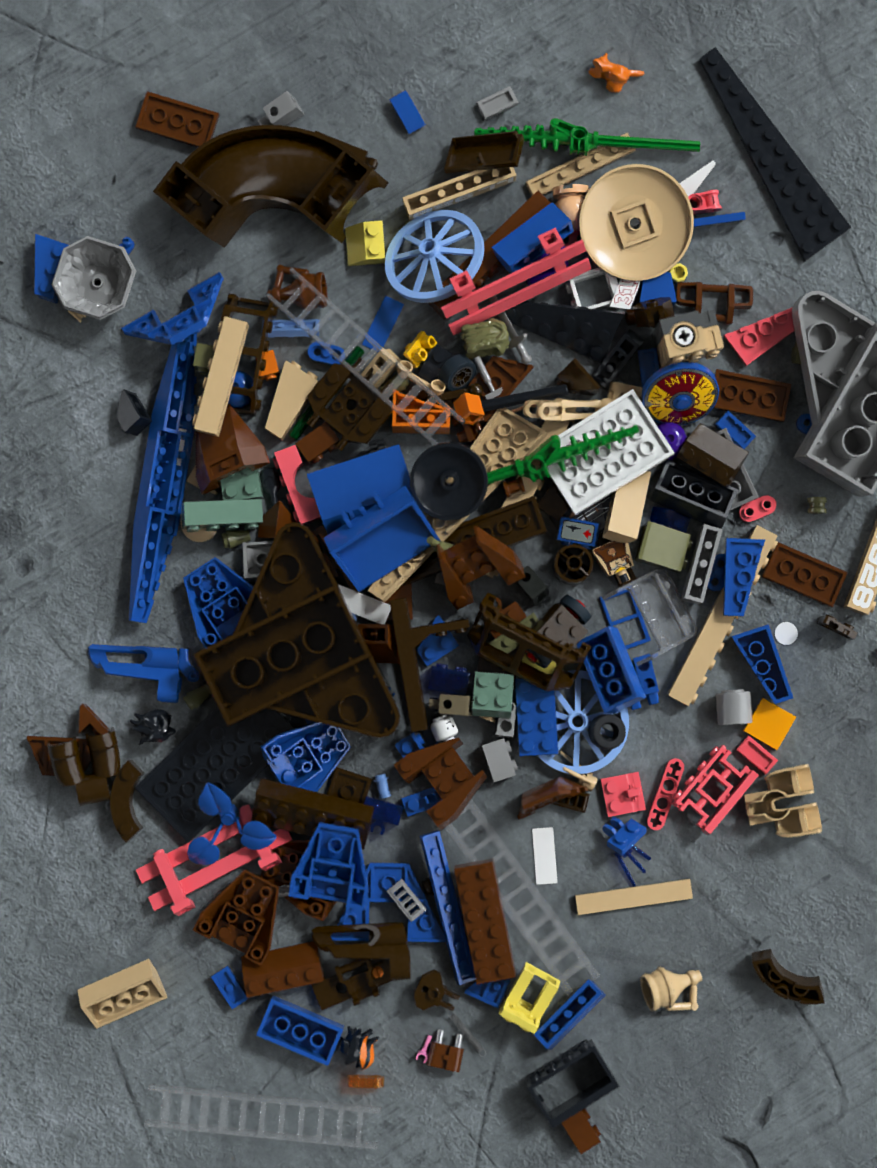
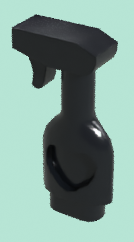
M275 468L261 470L262 475H260L262 489L270 498L271 507L269 510L278 502L277 492L280 489L278 472H275ZM283 497L281 499V502L287 508V510L291 512L290 506H287V504L285 503V498Z

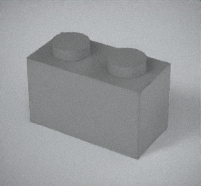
M501 738L482 745L493 782L516 775L515 771L518 768L515 759L511 760L509 752H512L509 741Z

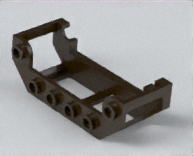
M229 293L227 305H224L221 321L224 320V316L232 318L235 312L264 318L259 348L243 347L241 354L257 358L253 386L251 389L233 386L231 394L251 398V411L234 408L235 411L241 414L256 416L257 411L260 412L262 402L258 400L257 393L258 390L262 389L263 378L260 377L261 371H265L266 367L264 354L269 350L270 341H267L268 333H272V320L277 318L278 307H275V302L271 300L270 302L240 298L235 294ZM242 302L266 306L268 309L260 311L237 307V304Z
M487 593L479 606L475 622L467 634L476 654L545 691L570 689L591 646L582 642L580 648L574 649L573 643H570L568 648L500 613L502 606L498 605L496 608L493 605L496 596ZM482 615L485 619V627L478 625ZM490 630H494L519 644L515 657L486 643ZM527 649H531L556 663L552 676L522 662ZM579 663L574 674L562 670L564 665Z

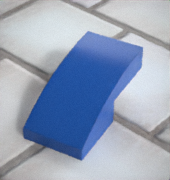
M406 90L389 99L408 134L425 125Z

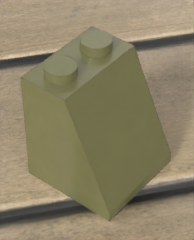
M647 521L643 527L635 561L680 573L682 569L685 570L688 559L685 558L686 551H690L693 540H690L691 535Z

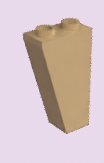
M285 361L265 426L266 431L282 441L309 401L307 396L319 382L316 380L318 377L310 371L305 373L301 370L302 367L294 361L291 363Z

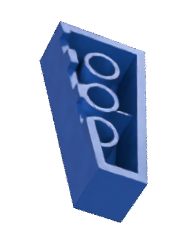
M769 624L731 636L774 704L793 699Z

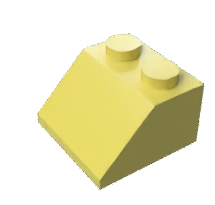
M382 221L362 222L345 228L348 266L385 263Z

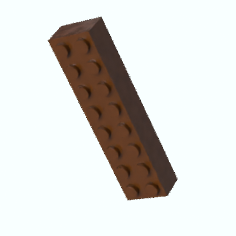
M539 190L484 242V257L477 274L472 279L476 288L472 292L484 287L485 280L488 278L492 279L498 273L497 269L502 265L495 256L492 246L550 204ZM469 256L458 268L464 272L468 268L473 256ZM453 272L442 283L443 288L450 285V278L456 276L457 274ZM454 294L446 299L428 304L445 320L446 318L441 307L461 298V296L458 297L457 294Z

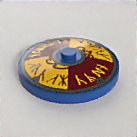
M679 362L667 365L652 374L644 384L641 399L642 404L655 422L660 424L674 422L681 426L698 421L713 409L719 397V386L715 375L707 367L693 362Z

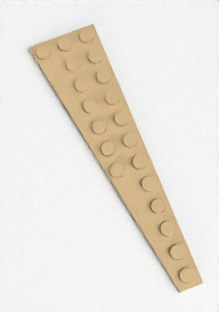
M501 408L497 409L470 448L480 456L487 472L515 464L517 459L523 460L548 434L545 430L509 409ZM453 477L448 478L447 482H453ZM503 480L488 484L484 500ZM424 511L425 517L443 542L468 517L457 520H441L430 516ZM431 546L373 583L368 591L378 599L386 602L435 551L434 548Z

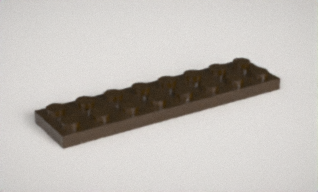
M532 496L462 522L444 542L456 545L475 536L474 526H477L510 547L547 533L536 497ZM434 551L402 585L405 586L442 572L437 553Z

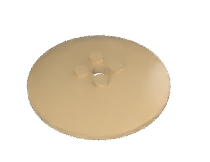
M630 164L607 172L588 190L580 209L579 232L587 254L604 272L623 280H648L669 271L684 256L693 235V210L685 190L671 175L649 165ZM636 218L639 220L640 226L638 229H633L630 226L631 219Z

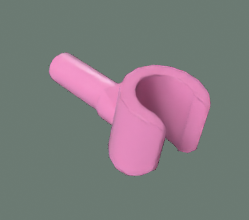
M431 1035L427 1036L424 1046L417 1052L416 1061L421 1054L425 1056L423 1063L427 1061V1050L432 1039Z

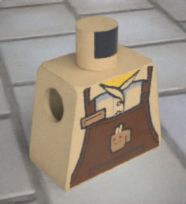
M611 541L591 550L593 557L607 577L616 574L620 584L630 580L626 569L634 566L628 543Z

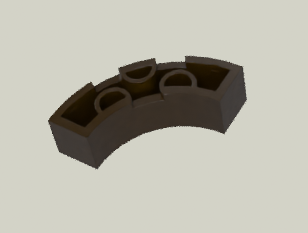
M132 759L128 760L118 772L110 796V810L114 825L126 843L143 829L135 815L132 800L135 787L145 773Z
M771 949L752 953V964L757 975L775 994L786 1000L798 1001L800 1004L825 1003L824 991L819 976L805 977L789 972L779 964Z

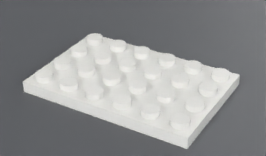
M633 389L558 435L561 439L560 447L571 445V435L574 436L578 443L583 441L582 434L584 433L587 434L589 439L595 438L596 431H599L602 436L608 434V429L616 432L620 431V427L627 429L635 424L639 428V433L634 434L632 438L629 436L623 438L620 444L617 441L610 443V449H607L605 445L599 447L600 454L598 455L595 454L594 450L588 451V460L586 461L581 454L577 455L576 466L572 465L570 459L564 460L566 469L564 472L561 471L558 463L548 466L552 480L575 516L674 455V451Z

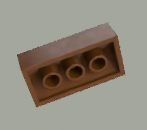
M314 941L270 950L262 966L245 958V956H241L247 998L319 983L325 979L319 948Z

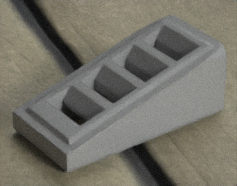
M400 879L387 890L411 922L426 911V907L403 879ZM403 886L404 890L396 896L394 892ZM408 893L409 896L401 902L399 898ZM413 899L414 902L406 908L404 905ZM418 905L419 908L411 914L409 911Z

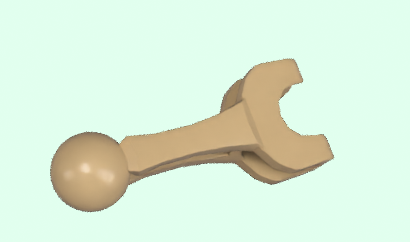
M563 398L555 400H527L523 405V413L526 417L539 418L541 420H556L559 422L584 420L613 402L611 398H603L601 400H568ZM533 404L537 406L536 413H531L529 410ZM590 407L595 408V412L571 413L565 412V409Z

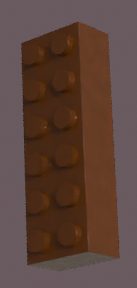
M494 859L455 865L454 872L477 984L516 977V968Z

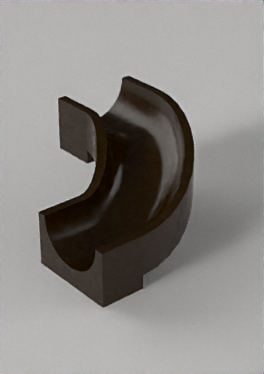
M259 125L231 130L203 143L182 164L176 161L153 192L203 235L225 248L252 213L268 208L285 209L303 214L329 235L343 243L346 239L344 223L354 204L365 193L374 188L381 187L385 189L389 182L346 147L326 136L297 127Z

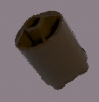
M571 544L563 547L556 554L552 569L559 581L567 585H576L590 575L593 569V559L586 548L581 545ZM574 560H576L577 563L575 564V566H574L573 568H571V567H570V564H571Z

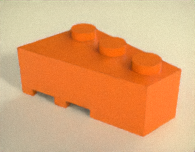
M393 389L392 433L450 434V409L416 399L414 396H408Z

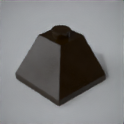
M576 358L556 376L557 386L566 384L568 393L596 395L600 389L597 382Z

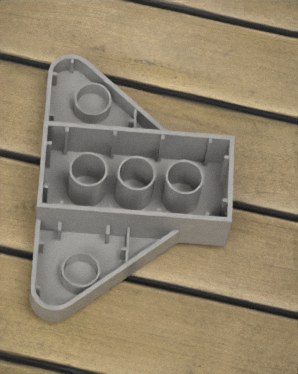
M811 291L799 297L792 308L793 325L812 422L811 428L793 458L857 497L873 495L877 488V323L827 293Z

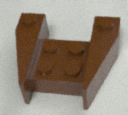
M474 526L475 536L446 550H443L440 544L437 545L448 599L457 610L474 602L471 586L468 583L497 569L507 585L525 578L522 562L516 553L477 526Z
M459 737L409 753L394 764L408 784L424 773L442 798L440 802L426 811L440 830L459 817L487 778L483 770L473 776L455 751L463 745Z

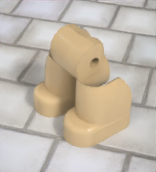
M809 764L769 773L764 778L768 787L767 791L744 795L750 826L774 821L776 835L780 837H796L822 832L817 802L784 809H776L775 801L779 799L814 793Z

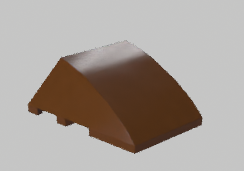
M562 776L536 786L523 793L517 818L518 820L536 813L535 810L563 798L577 796L588 791V788Z

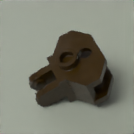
M670 297L650 299L633 306L637 327L655 328L659 320L674 316Z
M435 969L422 975L414 991L416 1007L423 1011L434 1005L437 1007L440 1005L453 1011L455 1007L451 1003L443 1001L442 998L445 994L454 1000H459L460 996L443 985L441 972ZM427 986L428 990H423L422 987Z

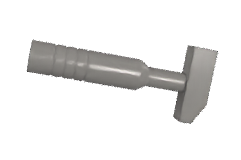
M480 356L475 357L473 361L484 383L487 384L491 392L485 395L486 399L499 396L503 391L502 387L497 390L494 389L491 378Z

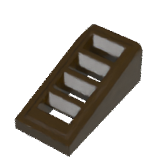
M581 793L575 796L573 805L569 804L570 797H566L565 803H562L561 799L552 804L585 813L590 794ZM579 796H583L580 807H577Z

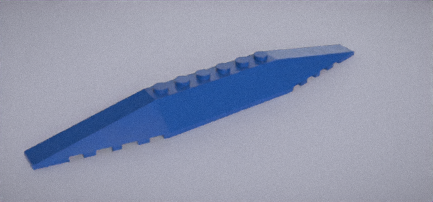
M197 333L189 335L181 343L171 345L152 411V422L149 428L133 524L130 621L147 623L154 603V593L158 591L160 585L158 581L161 572L165 571L166 565L164 564L167 555L171 553L173 537L178 532L195 430L192 422L194 418V404H196L194 384H197V377H194L193 363L195 357L194 346H197ZM179 428L185 429L186 432L179 431ZM180 439L185 440L183 451H179ZM177 458L182 459L181 466L176 465Z

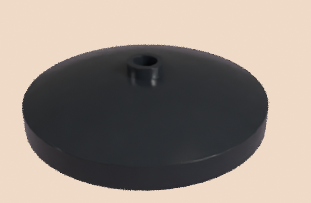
M443 442L427 448L417 458L410 475V488L416 503L427 514L441 520H457L473 513L483 502L488 488V473L480 456L471 448L460 443ZM453 477V482H447L446 478Z

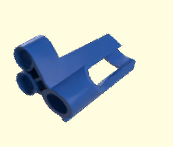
M92 644L88 647V655L92 664L96 668L103 669L105 674L159 681L157 701L178 703L179 693H181L182 676H179L177 648ZM106 652L145 654V660L141 664L109 662Z

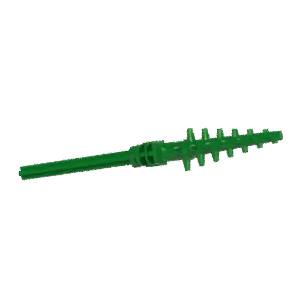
M556 118L550 121L549 131H544L543 125H536L535 130H532L531 126L524 125L523 130H519L518 126H512L511 130H507L506 127H500L499 130L493 127L474 129V135L517 131L518 134L523 135L524 141L529 142V147L531 148L535 147L536 143H541V149L545 150L549 144H552L554 152H557L559 145L569 146V155L575 152L577 155L583 153V156H587V153L591 149H597V146L700 152V141L598 135L597 131L588 133L587 129L582 126H575Z
M635 424L627 429L620 427V431L616 432L608 429V434L602 436L599 431H596L595 438L589 439L587 434L584 433L582 434L583 441L578 443L574 436L571 435V445L560 447V437L552 435L530 453L529 456H526L525 459H517L515 464L487 472L488 484L518 474L520 477L530 478L533 483L537 482V479L543 480V477L546 476L550 478L548 466L558 463L561 471L564 472L566 471L564 460L570 459L572 465L576 466L577 455L581 454L586 461L588 460V451L594 450L595 454L598 455L600 454L599 447L605 445L607 449H610V443L617 441L620 444L623 438L628 436L632 438L634 434L639 433V428ZM537 459L541 461V464L535 466L531 462Z

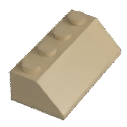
M149 959L77 990L80 1007L96 1029L167 998L157 970Z

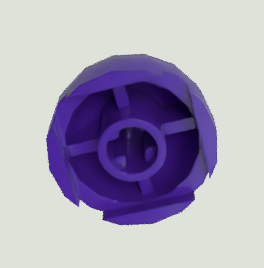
M665 422L657 425L674 451V455L666 460L677 458L679 451L687 440L685 430L674 422Z

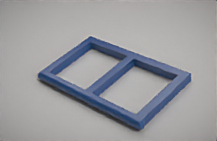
M632 587L599 597L610 627L636 617L639 618L645 639L626 645V649L651 641ZM629 592L636 614L612 622L604 600Z

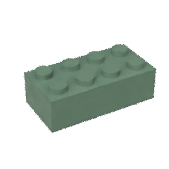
M262 499L184 502L181 506L182 529H187V532H199L200 528H206V531L211 532L218 531V529L224 527L226 531H234L239 527H245V530H254L263 523Z

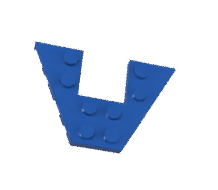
M219 272L187 290L195 305L164 323H161L155 310H152L122 327V331L128 336L169 345L183 342L186 337L200 332L207 326L224 279Z
M370 862L366 870L369 889L366 910L346 907L337 924H369L370 902H395L387 890L400 879H403L426 907V911L411 922L408 919L407 942H446L438 921L409 863ZM401 886L394 894L397 896L404 890V887ZM405 893L399 900L402 902L409 894ZM413 899L407 902L408 906L414 902ZM418 905L412 908L409 912L412 914L414 911H416L419 908ZM369 931L333 933L331 939L338 941H369Z

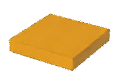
M761 698L752 714L753 723H747L743 731L773 749L778 750L796 716L765 698Z

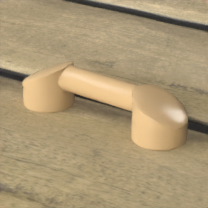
M407 360L399 361L397 373L402 379L412 381L427 390L431 396H439L444 393L446 385L443 381L435 379L430 384L412 373L413 365Z

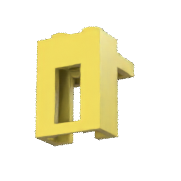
M526 962L502 1002L499 1014L507 1022H513L519 1025L522 1030L535 1034L541 1017L559 989L560 980ZM534 975H537L546 980V983L532 1005L521 997Z

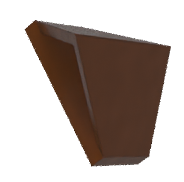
M280 500L263 515V523L259 525L258 538L275 539L280 528L289 523H296L294 517Z

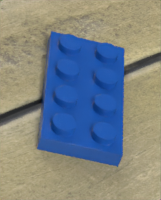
M515 679L519 756L559 754L555 691H545L524 679Z

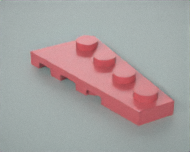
M792 308L742 327L734 332L727 333L723 337L744 365L747 366L795 331Z

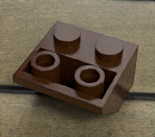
M358 624L376 663L400 664L394 625Z

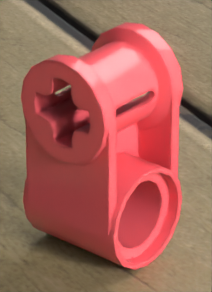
M719 190L691 194L688 197L689 200L695 201L698 205L697 208L692 207L693 215L714 213L722 210L718 200Z

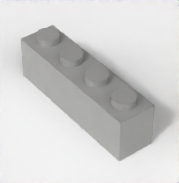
M706 524L700 526L680 600L696 605L703 603L723 529Z

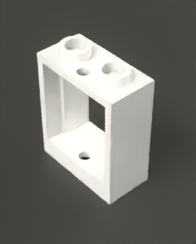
M596 268L568 280L565 286L567 293L571 294L573 298L571 306L581 307L574 283L605 275L613 299L618 287L617 278L600 268ZM612 300L588 306V308L595 310L609 308Z

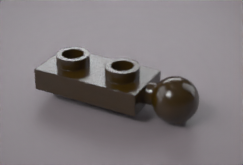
M473 383L467 389L444 392L439 396L428 395L427 399L428 402L444 405V401L452 400L453 403L464 392L481 396L483 389L481 385Z

